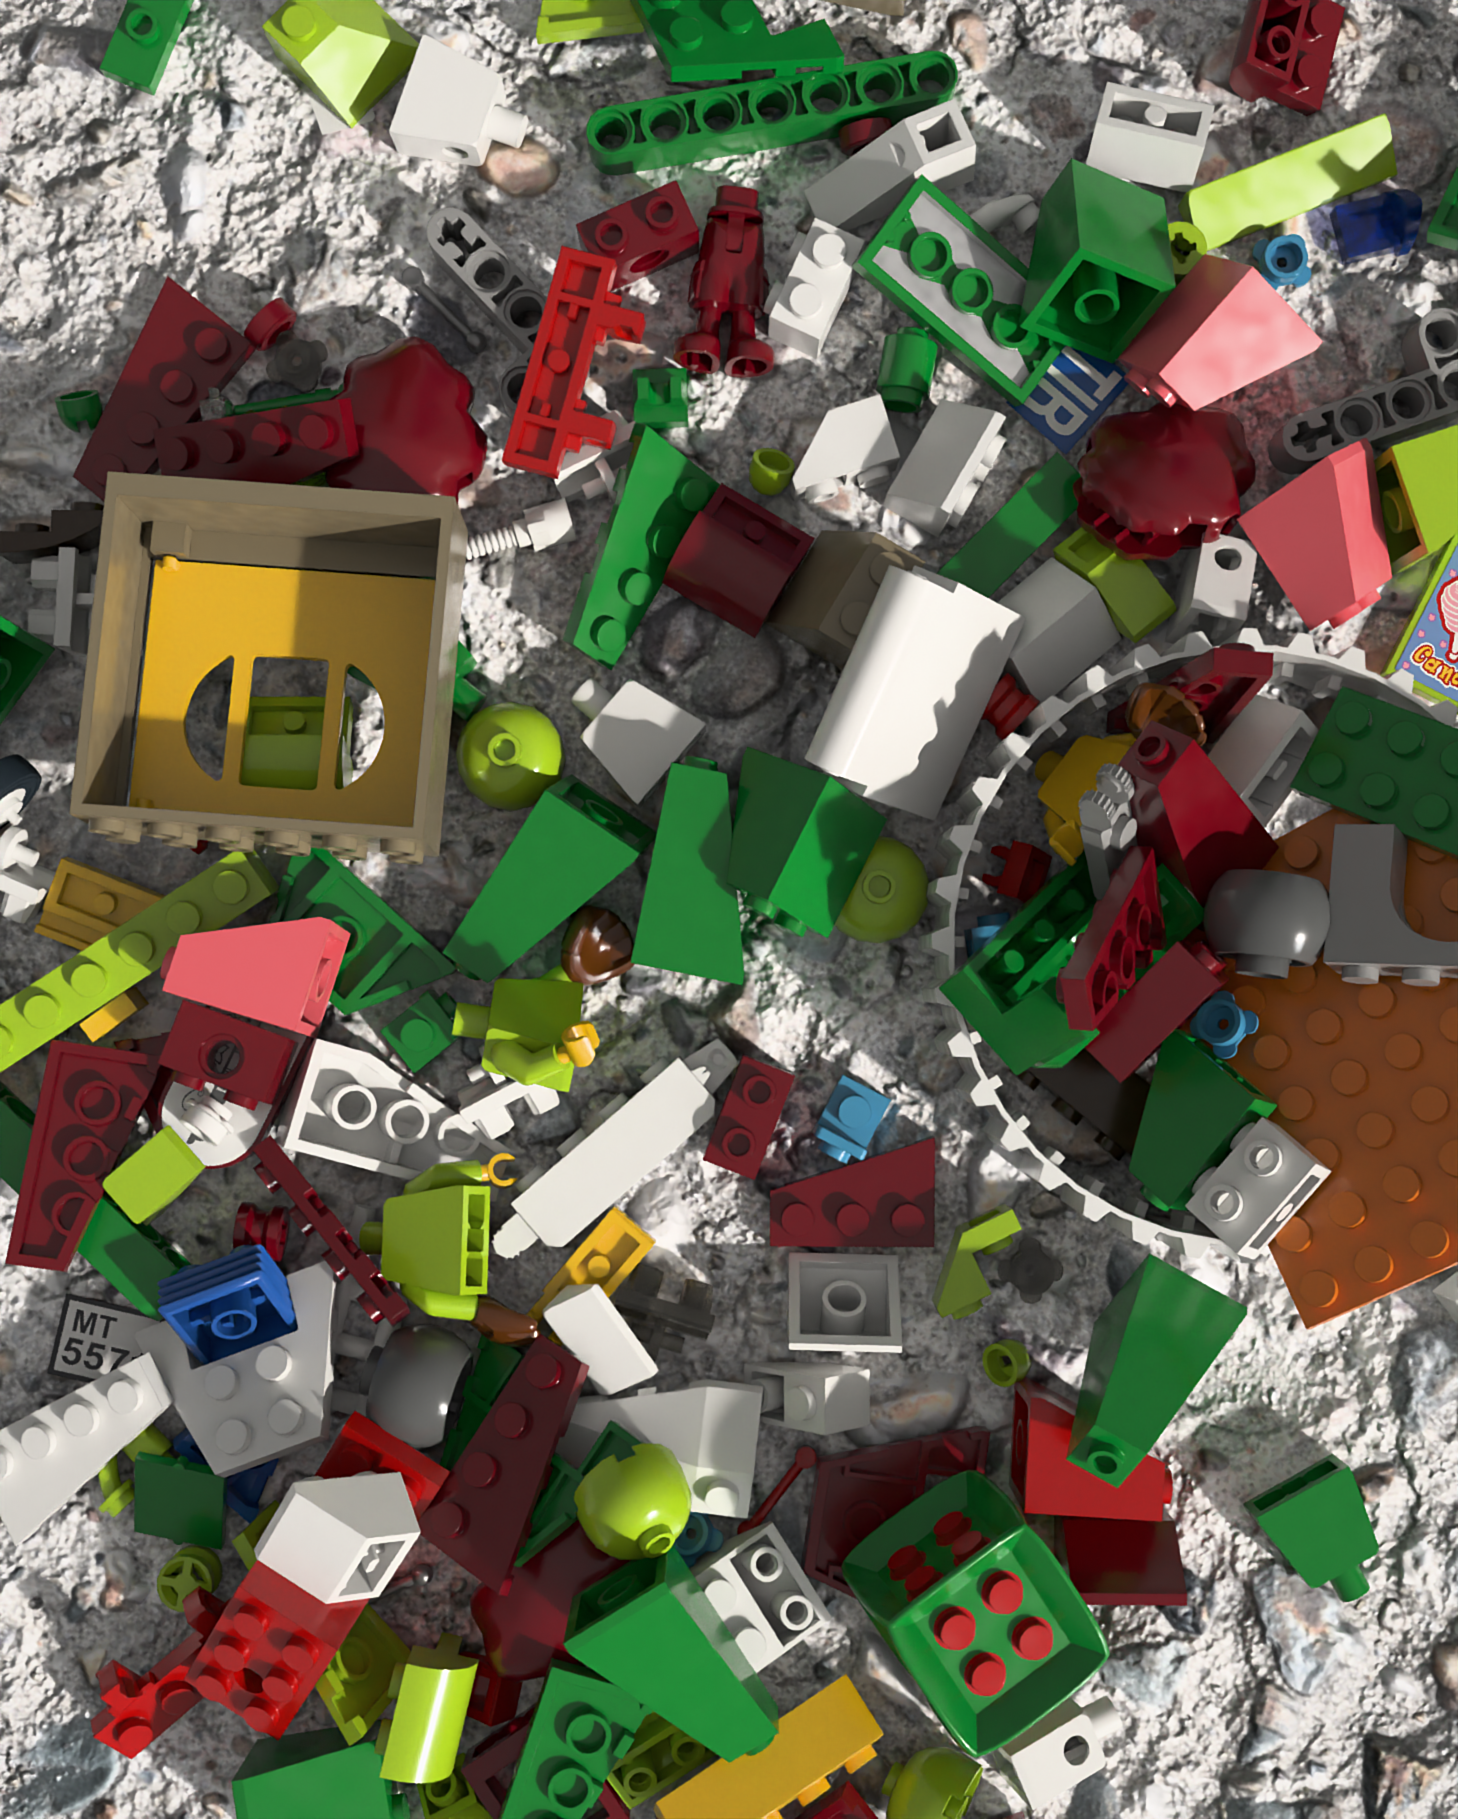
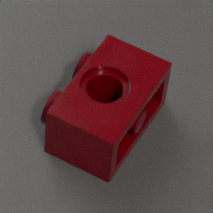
M676 180L576 224L581 251L616 260L617 271L611 292L699 253V229Z
M183 1000L157 1064L173 1069L171 1081L198 1091H203L206 1082L226 1089L223 1100L255 1111L258 1101L275 1105L299 1043ZM234 1043L239 1050V1062L232 1071L221 1074L215 1065L216 1053L222 1046Z
M743 1053L704 1151L703 1160L755 1180L794 1081V1073Z

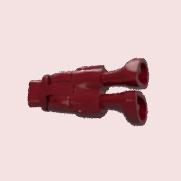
M729 185L719 186L716 189L715 206H712L707 213V222L703 232L699 259L694 264L690 274L688 305L698 314L693 332L679 336L673 346V359L678 365L703 374H713L718 371L721 354L719 330L721 315L724 313H728L731 316V333L726 353L725 373L730 377L737 378L755 377L769 373L774 367L775 353L772 347L766 342L756 339L755 321L766 314L763 310L769 296L770 285L767 270L764 268V216L762 212L758 211L759 192L755 189Z

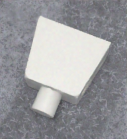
M422 34L389 133L397 153L464 165L481 166L485 161L492 140L516 148L521 146L527 128L528 117L525 114L504 108L506 93L502 77L497 72L440 41Z
M1239 522L1228 535L1220 534L1219 537L1221 538L1212 543H1202L1205 532H1203L1200 548L1191 549L1186 556L1174 600L1177 611L1170 616L1164 642L1175 644L1188 633L1202 631L1211 646L1214 647L1235 634L1246 621L1257 550L1252 542L1241 539L1243 528Z
M591 677L578 689L571 699V703L592 720V723L580 736L582 742L639 809L668 777L671 762L679 764L706 732V724L700 719L631 679L613 696Z
M1106 1695L1083 1707L1079 1706L1069 1697L1032 1727L991 1753L1001 1777L1034 1810L1102 1769L1106 1764V1757L1098 1740L1122 1728V1722L1115 1706Z

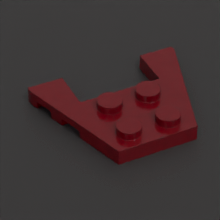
M972 1426L817 1457L800 1565L803 1572L857 1599L841 1571L842 1563L849 1553L882 1523L922 1495L928 1474L951 1477L966 1470H977L984 1474L991 1432L985 1426Z

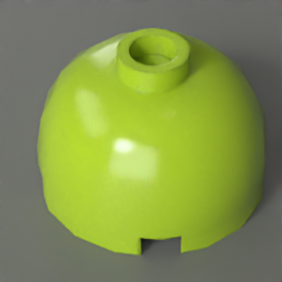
M513 701L489 705L473 715L460 733L456 750L458 772L469 792L489 807L509 812L535 805L545 789L561 781L566 763L562 737L551 719L533 706Z
M878 837L835 923L836 928L840 932L856 941L879 944L902 937L918 924L928 906L926 894L929 879L924 863L911 847L893 837Z
M642 1443L631 1446L636 1455L618 1462L614 1454L605 1458L584 1477L575 1491L574 1502L578 1508V1512H575L586 1535L596 1548L619 1560L655 1558L663 1555L673 1546L689 1520L691 1490L683 1469L672 1450L661 1444Z
M928 1747L917 1751L905 1766L896 1761L890 1769L881 1790L882 1794L889 1797L886 1819H961L962 1815H966L983 1772V1765L974 1761L971 1757L948 1747Z

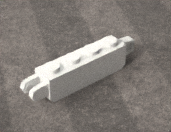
M717 1038L685 1059L679 1056L670 1063L665 1056L661 1057L639 1077L646 1086L631 1099H628L621 1092L598 1112L599 1116L604 1120L601 1125L589 1135L580 1128L556 1149L563 1157L547 1172L538 1164L514 1186L521 1194L511 1205L517 1212L500 1226L501 1229L497 1230V1234L493 1235L494 1239L491 1242L494 1244L495 1254L505 1257L506 1260L509 1257L513 1259L515 1255L519 1256L520 1251L526 1250L538 1238L546 1246L563 1247L712 1118L715 1109V1096L713 1093L739 1064L727 1046Z

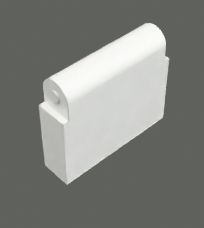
M889 565L804 759L821 767L820 769L823 770V774L831 776L845 788L863 797L935 821L1026 618L956 581L914 565L912 571H905Z

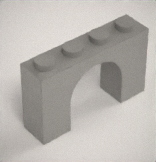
M1335 824L1328 898L1330 903V926L1325 940L1323 962L1336 973L1342 974L1341 980L1349 983L1376 984L1380 975L1402 976V982L1408 985L1438 986L1440 978H1458V941L1443 942L1432 940L1417 934L1411 928L1404 909L1408 839L1395 824Z

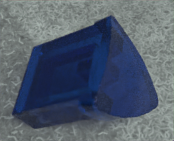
M1400 188L1383 192L1379 196L1335 206L1329 215L1342 265L1394 253L1396 257L1408 254L1419 231L1422 215L1421 198L1408 189Z

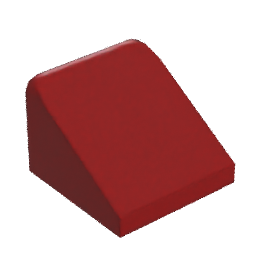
M466 1651L460 1652L459 1655L479 1659L466 1716L490 1727L512 1720L516 1715L523 1682L516 1683L498 1677L488 1664L485 1655Z

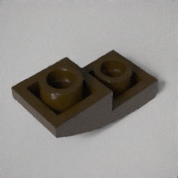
M73 502L70 504V510H51V532L49 526L37 523H19L15 525V531H0V556L13 564L32 563L33 558L59 556V547L77 548L79 550L78 554L94 549L100 544L104 505L94 502Z

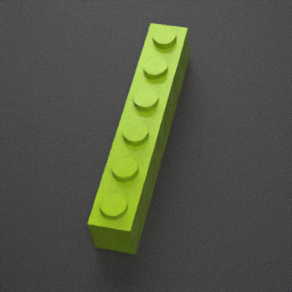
M253 849V852L230 853L0 1004V1073L162 966L168 949L171 946L177 947L180 935L216 931L278 891L279 885Z

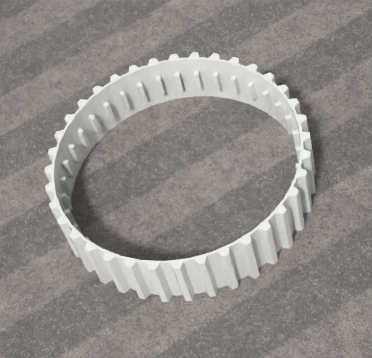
M1242 628L1219 645L1214 646L1219 648V646L1226 643H1246L1252 645L1257 652L1274 653L1273 676L1267 684L1279 685L1287 681L1312 690L1313 696L1321 699L1328 696L1334 700L1342 686L1452 727L1456 719L1458 708L1448 699L1429 706L1423 700L1412 694L1414 675L1401 668L1384 677L1366 670L1365 651L1353 646L1333 656L1319 654L1315 651L1312 635L1297 632L1278 645H1264L1257 628ZM1200 631L1188 633L1160 655L1149 643L1137 647L1110 668L1109 673L1099 665L1086 671L1062 692L1063 700L1051 695L1024 719L1021 725L1025 736L1011 733L988 754L985 760L993 775L990 778L979 776L962 790L956 802L966 814V817L961 825L953 826L941 834L935 846V849L947 859V863L943 871V877L928 883L926 894L928 903L937 908L934 920L935 930L918 936V950L934 957L936 979L921 989L924 1002L941 1006L942 1016L946 1028L934 1038L937 1051L957 1057L964 1071V1074L954 1086L961 1099L975 1106H984L990 1113V1117L982 1131L992 1142L1009 1152L1017 1149L1023 1151L1018 1169L1027 1177L1049 1191L1062 1185L1060 1194L1062 1202L1094 1222H1097L1106 1215V1224L1133 1241L1147 1245L1156 1236V1239L1186 1257L1201 1259L1207 1248L1211 1246L1240 1263H1256L1259 1255L1255 1259L1236 1254L1205 1224L1195 1223L1196 1217L1183 1210L1172 1209L1171 1219L1146 1215L1149 1204L1127 1195L1124 1206H1120L1098 1197L1105 1184L1085 1174L1078 1185L1062 1172L1058 1166L1066 1157L1050 1146H1047L1040 1153L1023 1133V1130L1031 1124L1028 1119L1018 1112L1013 1113L1011 1116L1006 1112L994 1089L1003 1085L997 1074L991 1072L985 1075L977 1058L973 1044L982 1042L979 1033L973 1029L967 1030L963 1015L939 990V987L955 972V948H964V936H955L957 901L963 902L968 900L970 890L969 888L960 887L964 864L968 855L974 857L980 854L983 843L974 840L984 812L986 811L992 815L999 811L1005 800L995 794L1007 773L1011 770L1019 776L1030 767L1033 762L1024 753L1041 733L1049 743H1052L1067 731V728L1059 720L1061 717L1081 706L1087 716H1090L1107 705L1103 694L1126 687L1130 696L1138 684L1143 682L1150 683L1149 679L1168 676L1214 648L1204 633Z

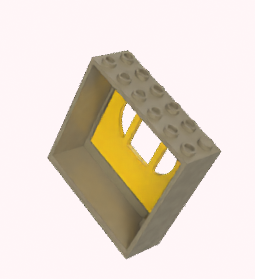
M108 471L69 814L87 823L89 832L104 834L106 841L122 844L140 843V837L143 835L160 838L163 845L177 848H197V840H207L219 843L218 848L226 851L253 852L254 844H265L276 847L275 852L278 854L300 857L310 856L311 848H322L332 851V857L355 861L366 860L367 852H377L389 855L390 862L409 865L423 864L424 856L439 857L468 529L455 496ZM153 560H155L129 807H127V795L133 750V740L138 704V694L144 649ZM232 657L234 658L223 772L222 778L216 781L201 768L192 754L186 732V716L191 697L200 681L214 667ZM256 657L325 661L329 663L317 787L314 790L244 786L241 784L253 662ZM354 666L372 682L379 694L384 710V734L377 756L369 768L354 782L339 790L336 788L346 678L348 668Z

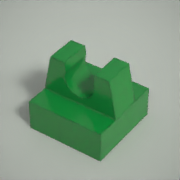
M632 369L634 421L647 425L650 428L688 427L687 369Z

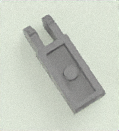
M1111 763L1104 764L1096 774L1097 778L1095 780L1098 781L1096 783L1097 791L1093 789L1091 791L1087 790L1078 802L1082 823L1080 832L1093 893L1097 900H1102L1110 884L1113 869L1120 867L1130 846H1138L1136 839L1137 822L1132 817L1130 799L1135 793L1132 775L1127 770H1124L1122 766Z

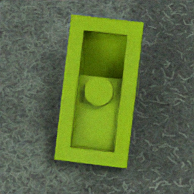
M168 1125L106 1177L102 1186L134 1223L139 1224L143 1222L148 1226L169 1208L206 1166L172 1127Z

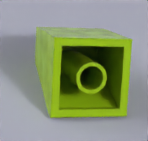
M1458 424L1391 446L1374 460L1392 575L1403 572L1439 550L1458 532Z

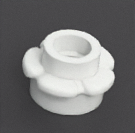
M204 1096L200 1103L193 1099H188L185 1102L189 1108L179 1121L185 1128L203 1141L217 1146L225 1134L233 1133L234 1129L228 1122L233 1114L215 1099Z

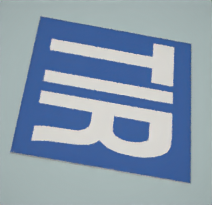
M1065 345L1022 405L1014 407L1008 401L1005 403L1067 455L1129 383L1124 379L1126 373L1115 363L1112 364Z

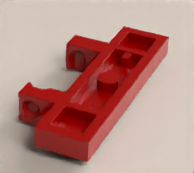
M561 246L503 453L502 462L504 465L558 479L566 451L579 454L582 443L611 450L617 429L615 422L586 414L587 402L581 400L596 344L604 346L607 335L618 340L641 344L646 326L644 313L620 307L622 297L611 293L617 271L615 259Z
M198 1586L182 1600L187 1623L196 1630L142 1677L114 1659L96 1673L101 1690L99 1696L100 1699L106 1702V1707L90 1720L94 1738L133 1759L204 1698L197 1688L185 1681L184 1678L231 1598L223 1602L201 1586Z

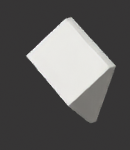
M1053 557L1049 558L997 602L1026 618L1003 669L1016 679V685L1024 694H1033L1040 701L1036 708L1051 695L1055 696L1121 640L1097 588Z
M789 1252L786 1334L789 1350L902 1353L898 1255Z

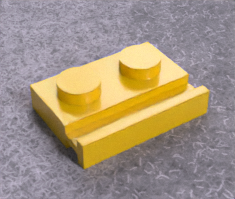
M67 856L61 858L42 908L44 910L40 922L36 924L34 932L83 951L166 895Z

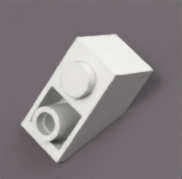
M880 394L828 410L792 478L791 495L794 502L807 498L808 504L821 503L836 497L839 494L838 488L859 482L860 488H867L883 483L891 478L890 472L896 470L900 454Z
M750 1362L744 1364V1384L763 1386L760 1422L820 1435H830L870 1425V1369L830 1362Z

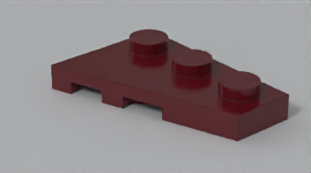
M934 1136L915 1141L913 1144L888 1152L884 1151L869 1156L867 1159H863V1161L860 1160L836 1169H829L770 1189V1246L934 1247Z

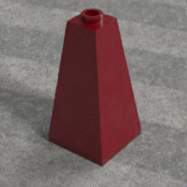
M1151 720L1117 766H1122L1124 770H1127L1132 775V783L1135 786V793L1130 799L1132 817L1137 822V845L1153 847L1156 867L1163 863L1203 908L1205 907L1210 889L1216 879L1225 871L1233 869L1263 870L1278 850L1279 846L1193 738ZM1204 917L1203 921L1196 927L1197 929L1205 932Z

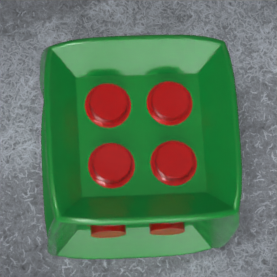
M966 1470L955 1474L920 1495L867 1535L842 1563L841 1571L844 1579L888 1647L906 1671L913 1677L925 1695L931 1709L952 1739L966 1754L972 1757H979L995 1751L1032 1727L1084 1686L1099 1671L1110 1655L1107 1642L1096 1619L1051 1550L1039 1535L1026 1524L1022 1513L1015 1503L993 1481L977 1470Z

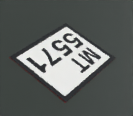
M66 1293L47 1374L90 1383L143 1355L135 1340L134 1332L166 1320L163 1318L161 1321H156L137 1309Z

